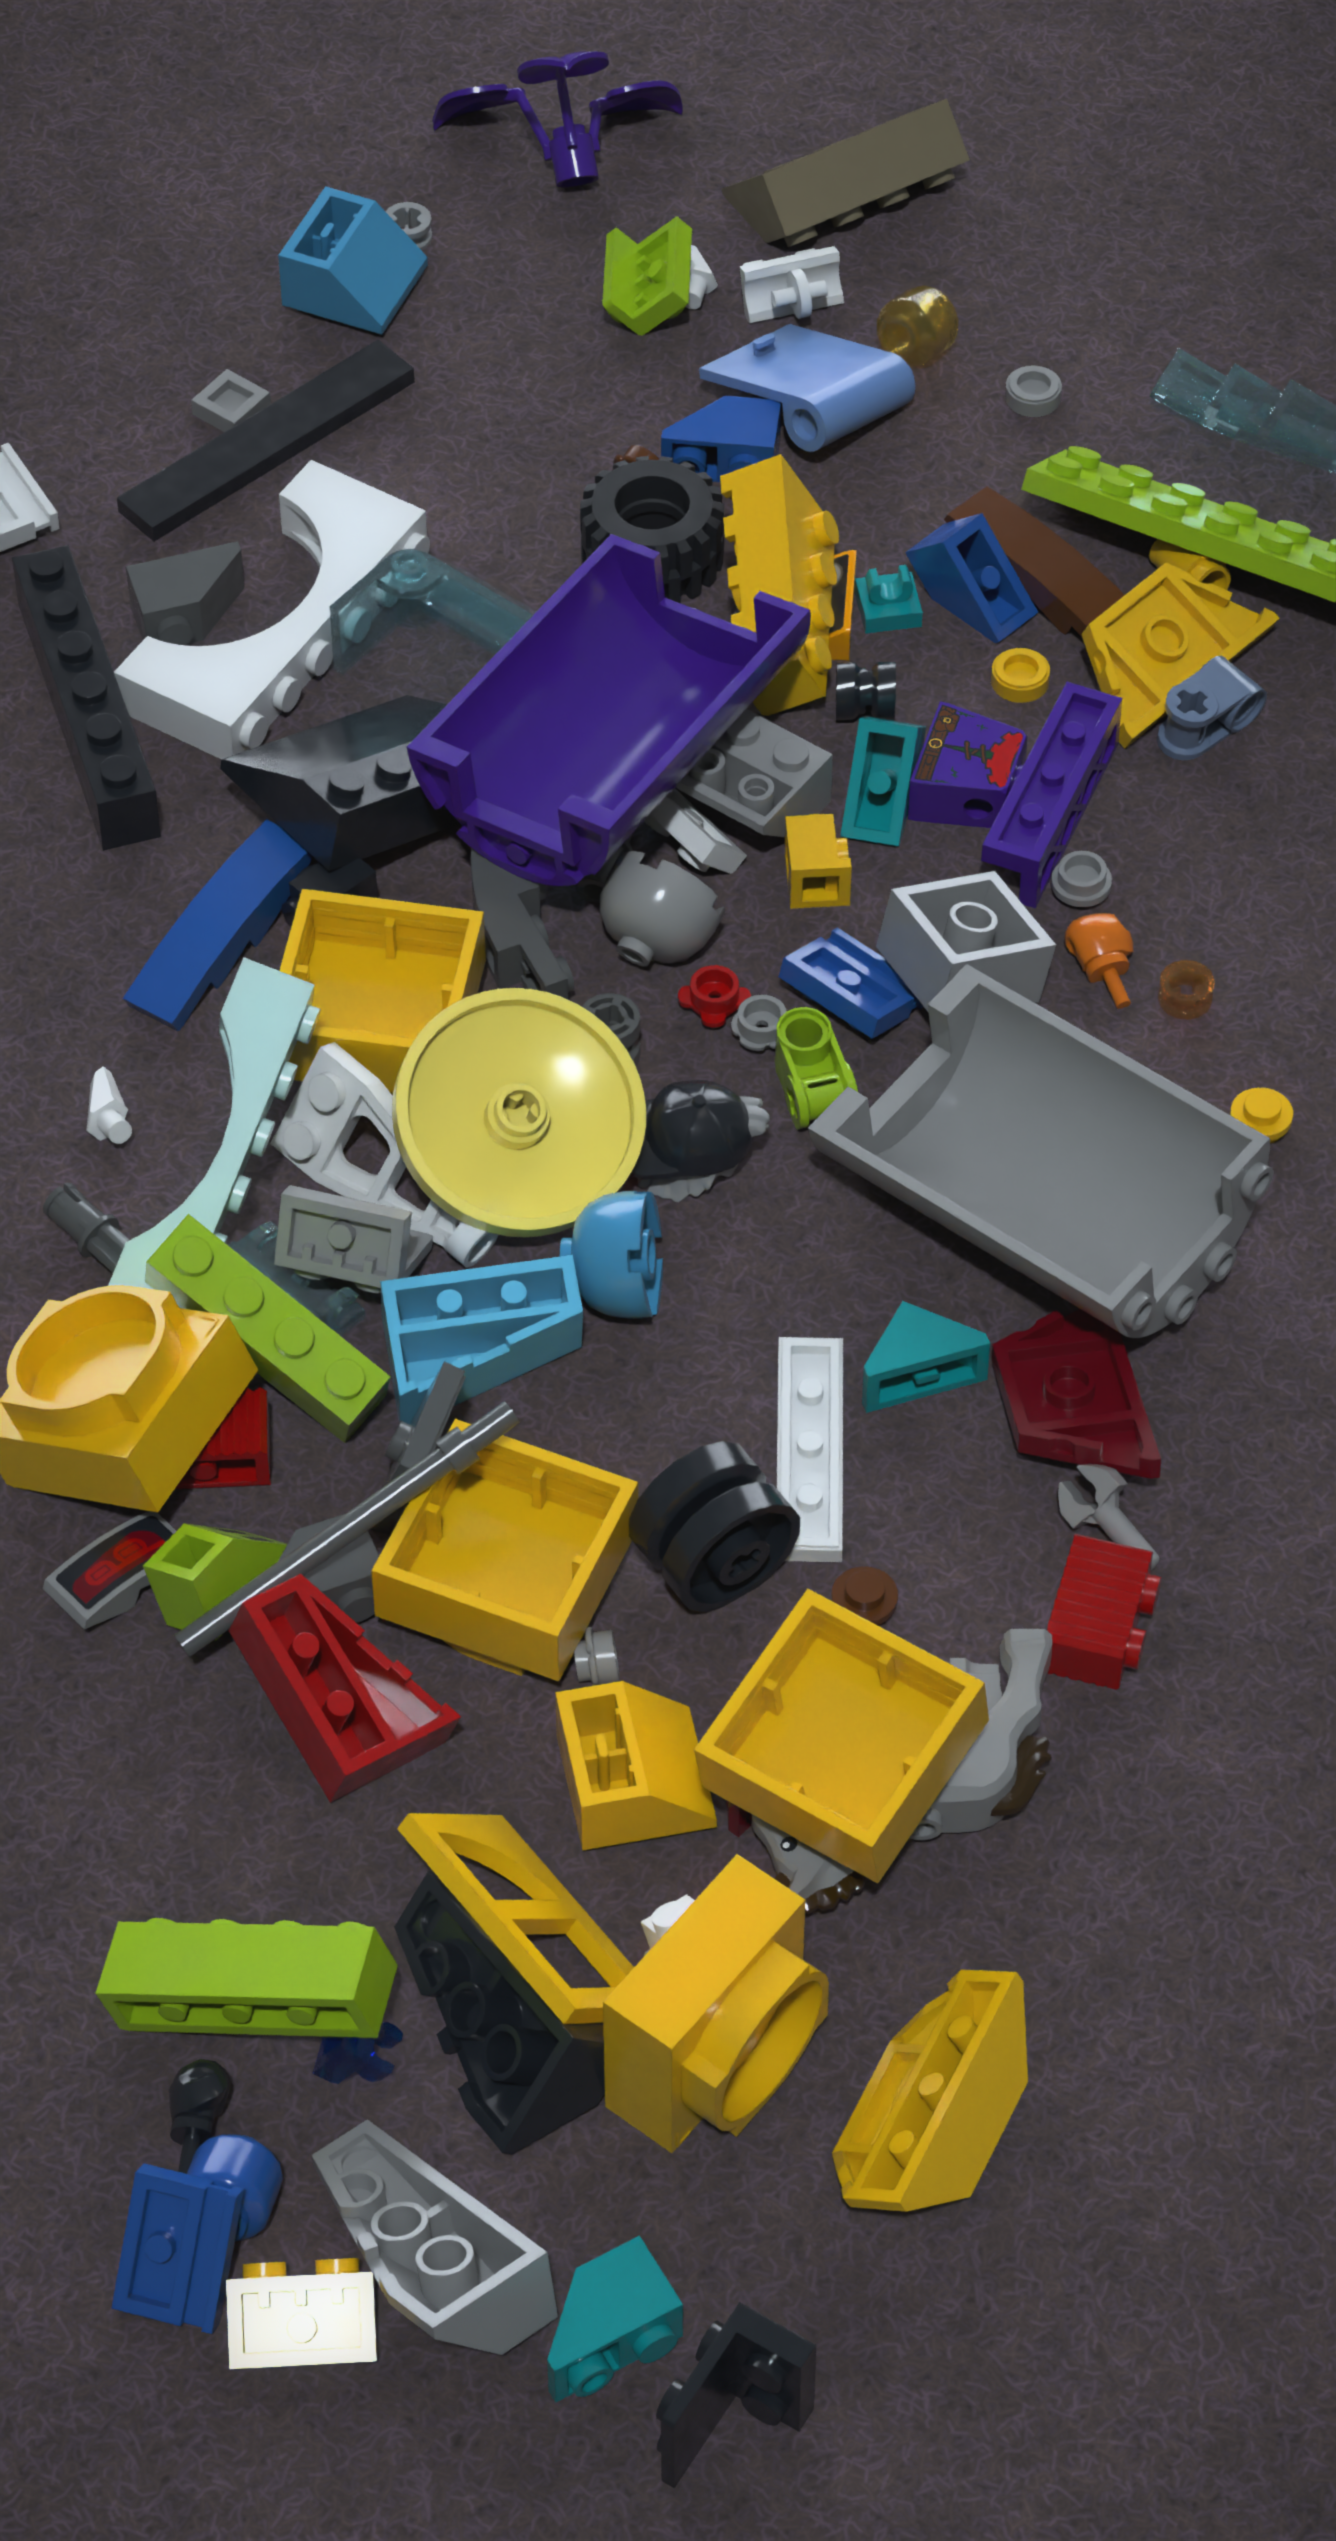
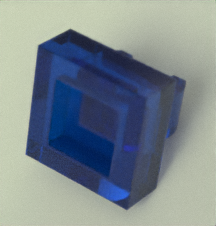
M382 2022L378 2038L323 2037L312 2074L339 2084L354 2072H357L368 2081H381L393 2073L395 2065L379 2058L373 2046L376 2044L381 2048L391 2049L402 2041L403 2033L397 2026L389 2022Z

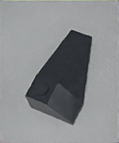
M428 1871L394 1928L420 1994L436 1998L447 2026L436 2035L444 2054H458L468 2079L467 2082L458 2088L466 2110L502 2153L514 2154L598 2105L605 2094L603 2023L563 2024L434 1872ZM564 1980V1981L569 1985L570 1988H574V1987H573L572 1985H570L566 1980Z

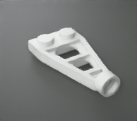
M333 1042L320 1047L270 1144L315 1182L344 1197L412 1211L410 1230L433 1235V1242L443 1246L450 1255L466 1268L475 1265L492 1248L498 1234L476 1229L446 1213L432 1200L429 1202L426 1210L423 1211L396 1193L395 1187L406 1165L398 1149L393 1129L392 1094L379 1078L337 1043ZM361 1116H365L373 1122L386 1139L390 1148V1153L378 1174L368 1173L351 1164L343 1154V1149Z

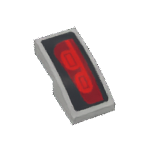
M147 1511L115 1527L78 1551L45 1579L42 1589L83 1629L125 1613L136 1605L140 1589L150 1585L143 1565L176 1530L157 1512Z

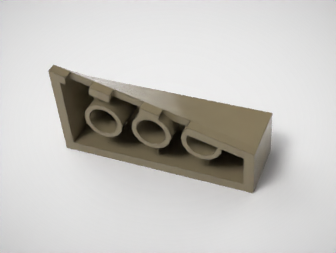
M944 99L721 190L723 196L766 243L784 238L787 247L817 236L814 225L830 219L833 228L864 216L860 206L873 200L877 201L880 209L910 197L906 188L909 185L922 181L926 190L954 179L955 176L952 168L970 159L948 100Z

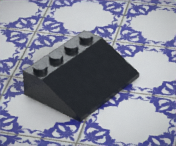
M405 695L221 759L220 769L328 871L348 865L357 858L364 859L459 824L445 805L436 810L431 805L416 779L407 752V746L447 705L444 703Z

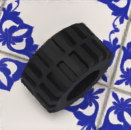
M648 456L636 457V462L628 463L623 460L613 464L612 471L602 470L595 476V483L586 486L583 492V500L580 502L582 564L613 534L660 552L665 598L681 603V596L686 594L688 598L693 599L702 593V585L710 587L716 580V571H721L724 561V504L722 503V494L719 487L712 486V478L707 473H695L694 465L685 461L681 464L673 463V458L661 456L660 460H649Z

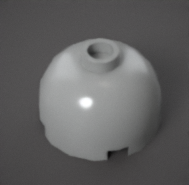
M637 851L622 852L606 877L600 893V914L607 932L618 942L617 952L628 961L640 966H648L650 961L661 964L686 961L704 947L725 914L724 907L713 908L718 896L697 877L671 862L662 859L657 869L648 865L640 864L645 853Z

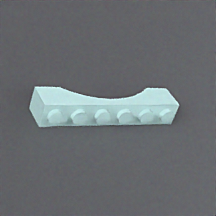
M243 957L220 1013L219 1034L229 1063L233 1095L231 1115L222 1145L205 1177L183 1204L155 1227L125 1243L108 1286L125 1285L153 1289L145 1283L146 1261L187 1214H190L227 1244L228 1236L219 1233L227 1212L239 1214L246 1199L252 1179L243 1176V1172L250 1155L262 1157L268 1145L275 1122L266 1119L274 1097L285 1101L292 1086L298 1065L289 1062L296 1042L300 1041L308 1044L317 1024L321 1009L312 1006L315 984Z

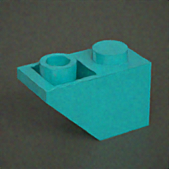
M640 2235L575 2269L547 2359L548 2391L555 2403L573 2393L578 2397H585L599 2391L612 2379L614 2372L637 2360L641 2363H651L662 2358L675 2347L678 2339L683 2337V2303Z

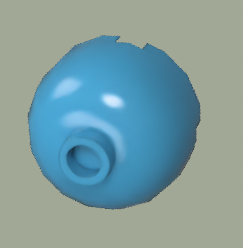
M622 1191L603 1195L588 1203L575 1220L572 1238L561 1239L560 1256L573 1255L580 1297L590 1308L610 1317L641 1319L657 1315L662 1289L663 1258H656L655 1238H662L658 1206L652 1192Z

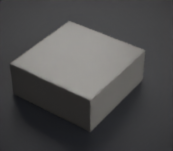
M226 369L191 400L192 414L226 432L271 405L270 392Z

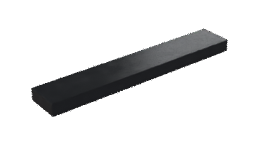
M376 340L117 497L118 512L155 542L415 383L414 368L381 341Z

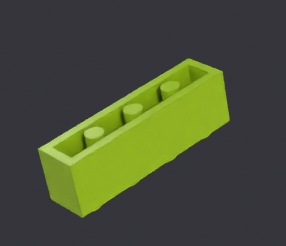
M187 1214L146 1261L145 1283L155 1290L171 1292L179 1308L228 1315L258 1368L257 1373L344 1443L349 1440L385 1398L391 1376L190 1214Z
M152 1918L147 1922L118 1921L95 1994L117 2026L127 2031L378 2038L398 1964L375 1927H368L357 1922H343L338 1926L302 1925L288 1920L278 1921L273 1925L239 1924L226 1919H216L210 1923H176L164 1918Z

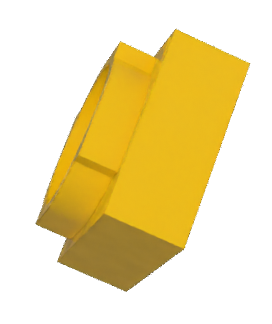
M302 889L279 971L315 984L312 1006L320 1008L321 1011L309 1043L305 1044L297 1041L289 1062L298 1065L294 1080L303 1081L319 1048L335 1042L379 1078L393 1096L399 1069L409 1047L420 1031L437 1014L453 1003L478 993L486 961L484 912Z
M111 1285L78 1293L64 1301L48 1300L22 1334L8 1360L7 1382L9 1387L0 1398V1475L7 1485L14 1488L158 1513L253 1379L258 1368L228 1315L179 1308L169 1291Z
M454 1419L448 1432L455 1427L463 1431L471 1424ZM502 1435L479 1451L477 1454L480 1460L459 1475L454 1470L409 1501L371 1570L374 1612L376 1617L441 1639L454 1650L475 1660L520 1676L524 1674L525 1670L560 1681L632 1542L629 1537V1518L638 1500V1482Z
M807 1588L695 1747L694 1752L702 1787L791 1835L801 1843L847 1868L849 1867L870 1880L879 1883L988 1723L989 1715L985 1682Z
M735 1855L603 2001L606 2108L670 2153H673L703 2118L722 2131H729L736 2137L788 2077L805 2051L815 2030L828 2016V1977L803 1959L804 1898L740 1855Z

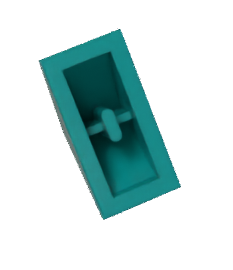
M902 1301L863 1368L862 1404L866 1413L988 1380L990 1341L986 1333Z

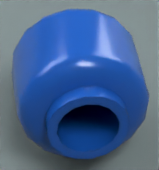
M222 2134L209 2138L195 2151L187 2172L189 2175L213 2180L212 2185L231 2189L233 2186L244 2188L235 2241L255 2237L267 2226L281 2187L283 2174L280 2162L269 2148L256 2139L235 2134Z

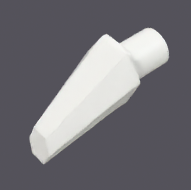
M691 245L689 303L686 305V308L697 309L701 306L704 294H709L717 288L718 284L697 247Z
M102 1067L95 1072L90 1085L86 1130L100 1141L109 1138L113 1143L121 1144L126 1142L132 1133L131 1125L125 1120L128 1108L124 1104L112 1073L105 1067Z

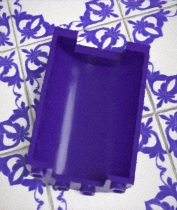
M611 534L407 746L413 772L434 809H439L445 805L462 825L456 834L484 858L498 867L532 882L552 886L578 884L584 876L595 875L801 650L809 633L811 612L809 609L793 602L759 591L754 597L756 632H753L745 627L732 624L696 608L665 598L660 552Z

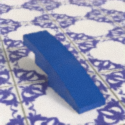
M266 819L224 862L193 898L156 947L124 995L123 1000L135 1010L179 1031L184 1026L207 987L211 986L218 989L245 946L249 944L256 948L262 941L282 909V904L290 896L289 882L295 879L304 868L308 867L313 856L280 825Z

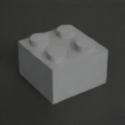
M995 871L891 889L876 948L927 1012V1004L966 964L1030 1001L1038 1003L1056 947L1054 941Z

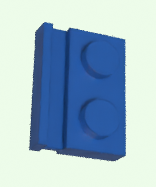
M838 927L832 930L830 938L827 940L819 937L783 958L779 978L799 990L809 1000L819 1003L846 1021L856 1031L862 1032L872 1039L909 1018L912 1009L917 1007L921 1010L923 1008L920 1001L884 957Z
M143 2163L135 2172L111 2309L177 2326L187 2323L202 2327L201 2332L212 2334L219 2326L226 2293V2280H228L244 2188L233 2186L231 2189L212 2185L213 2180Z

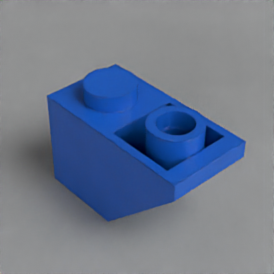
M723 396L662 430L661 456L673 458V463L681 464L684 461L695 466V473L705 472L712 478V482H720L721 475L778 455L781 440V402L771 399Z

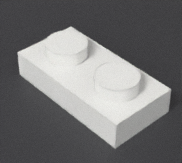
M675 788L644 821L652 829L666 837H669L671 834L681 843L677 850L679 855L689 864L703 872H706L709 867H713L732 874L747 856Z

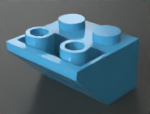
M325 186L278 255L282 305L382 335L428 266V258L375 200Z

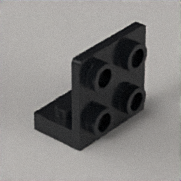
M741 2302L738 2303L725 2324L716 2320L706 2331L696 2352V2360L699 2363L687 2381L684 2382L676 2379L669 2386L658 2406L656 2419L661 2421V2435L657 2443V2451L661 2453L662 2482L673 2488L676 2487L736 2396L741 2399L744 2408L759 2421L772 2426L778 2425L781 2421L799 2432L814 2410L816 2344Z

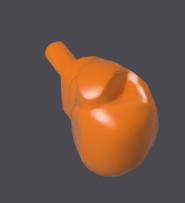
M1110 913L1089 914L1073 920L1065 931L1064 937L1068 951L1077 957L1090 983L1105 981L1117 1009L1130 1006L1131 1001L1119 975L1125 974L1129 969L1130 963L1126 956L1134 952L1130 931L1126 930L1119 919Z

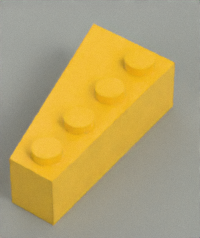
M782 454L720 476L721 494L725 498H730L733 502V515L723 518L725 539L730 543L734 542L737 565L727 568L728 587L731 589L735 604L740 611L731 615V623L756 632L754 597L759 591L793 602L809 609L811 612L809 633L801 650L753 701L759 712L765 716L826 696L827 670L832 667V658L829 650V629L834 625V613L831 606L832 586L837 582L834 566L835 544L839 542V530L836 521L829 511H822Z

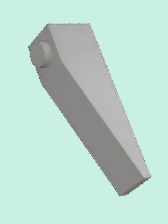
M368 2119L312 2154L314 2168L388 2303L436 2340L503 2355L558 2318L547 2251Z

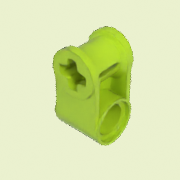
M798 1007L785 1012L779 1018L776 1026L775 1069L785 1093L788 1111L795 1128L798 1130L807 1128L809 1121L817 1119L847 1087L857 1092L858 1089L849 1064L844 1060L831 1027V1022L826 1015L817 1009L809 1007Z

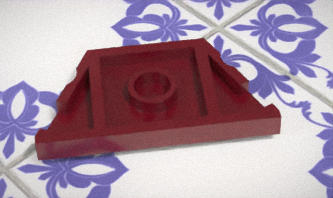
M1081 1309L1064 1318L1063 1315L1055 1310L1038 1319L1030 1329L1016 1331L992 1344V1365L1019 1453L1079 1465H1104L1116 1469L1119 1473L1149 1479L1160 1478L1161 1457L1121 1333Z

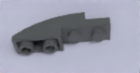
M471 848L473 910L484 912L485 962L498 989L522 982L525 989L544 991L568 999V992L574 990L572 972L563 956L555 958L550 950L548 934L540 918V901L546 899L545 885L518 877L493 864Z

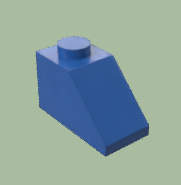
M983 513L944 523L905 552L931 599L994 643L1003 640L1038 613Z

